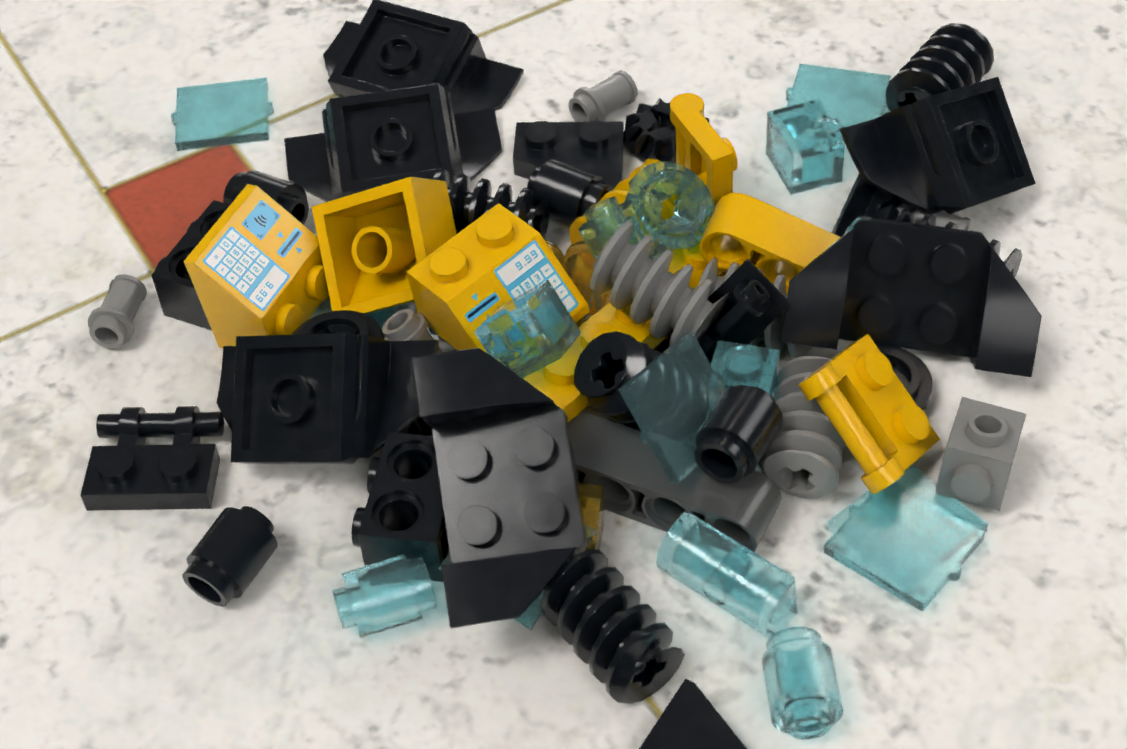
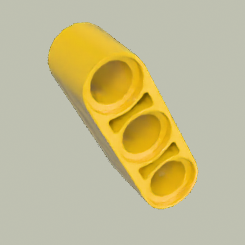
M729 193L722 196L717 202L701 238L699 249L702 257L708 263L716 257L718 259V269L725 273L733 262L742 265L749 259L758 269L763 271V275L772 284L779 274L785 276L786 294H788L789 281L841 237L743 193Z

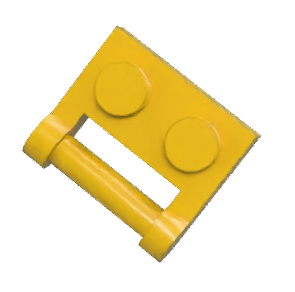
M683 93L673 97L670 101V120L676 128V170L674 172L689 193L692 202V214L689 217L704 234L717 202L722 196L734 193L733 171L737 170L738 160L732 143L725 137L721 138L705 119L703 99L692 93Z
M869 334L850 344L798 384V387L808 401L816 400L865 472L861 476V480L872 495L882 491L901 478L908 467L940 440L929 424L924 411L916 405L893 371L890 361L880 352Z

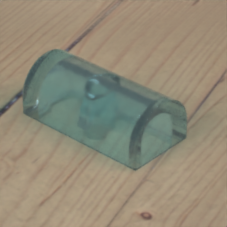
M683 512L665 535L658 550L657 567L765 637L772 639L779 635L798 613L794 576L691 513Z

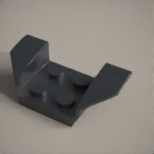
M382 0L372 1L360 24L346 20L332 44L323 54L329 75L328 83L336 96L338 94L352 96L438 83L445 91L450 93L454 114L495 109V111L502 109L524 73L522 68L487 59L479 37L464 22Z
M998 77L932 95L875 119L840 129L848 152L864 182L926 213L935 214L944 210L950 215L1036 184Z
M438 83L331 98L326 104V109L322 111L324 133L284 138L289 182L300 185L306 192L327 202L408 177L433 179L435 173L440 169L449 172L451 178L450 188H452L460 174L468 175L472 181L502 152L495 109L454 114L450 93L445 91Z
M858 216L840 239L812 260L789 281L787 299L792 304L785 310L781 342L837 350L838 339L857 341L869 334L875 344L969 357L976 370L1025 377L1032 376L1042 315L982 232Z
M350 333L236 336V346H223L222 369L216 402L232 431L231 462L242 464H354L358 458L369 459L384 446L388 432L400 433L420 415L412 358L438 354L439 341H389Z
M480 348L412 358L420 417L432 428L451 559V564L441 565L450 628L519 618L542 593L567 560L588 547L568 417L564 410L558 407L552 399Z

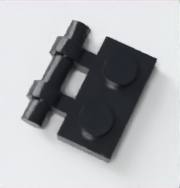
M178 406L175 413H146L143 407H123L120 414L98 415L96 422L98 437L119 438L117 446H92L80 494L86 511L211 509L220 457L216 444H199L200 437L223 435L224 416L222 412H200L197 406ZM174 437L172 445H145L146 438Z

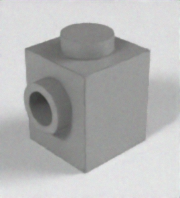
M962 397L946 445L935 493L1000 511L1026 414Z

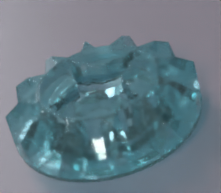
M655 162L642 168L628 183L630 185L629 192L623 202L624 205L630 208L632 215L630 221L634 223V226H638L646 236H652L654 238L653 243L663 245L666 250L674 251L684 248L688 251L700 243L715 209L707 186L694 172L676 163ZM673 194L677 195L674 201V215L670 219L663 220L660 213L663 208L661 203L669 199Z

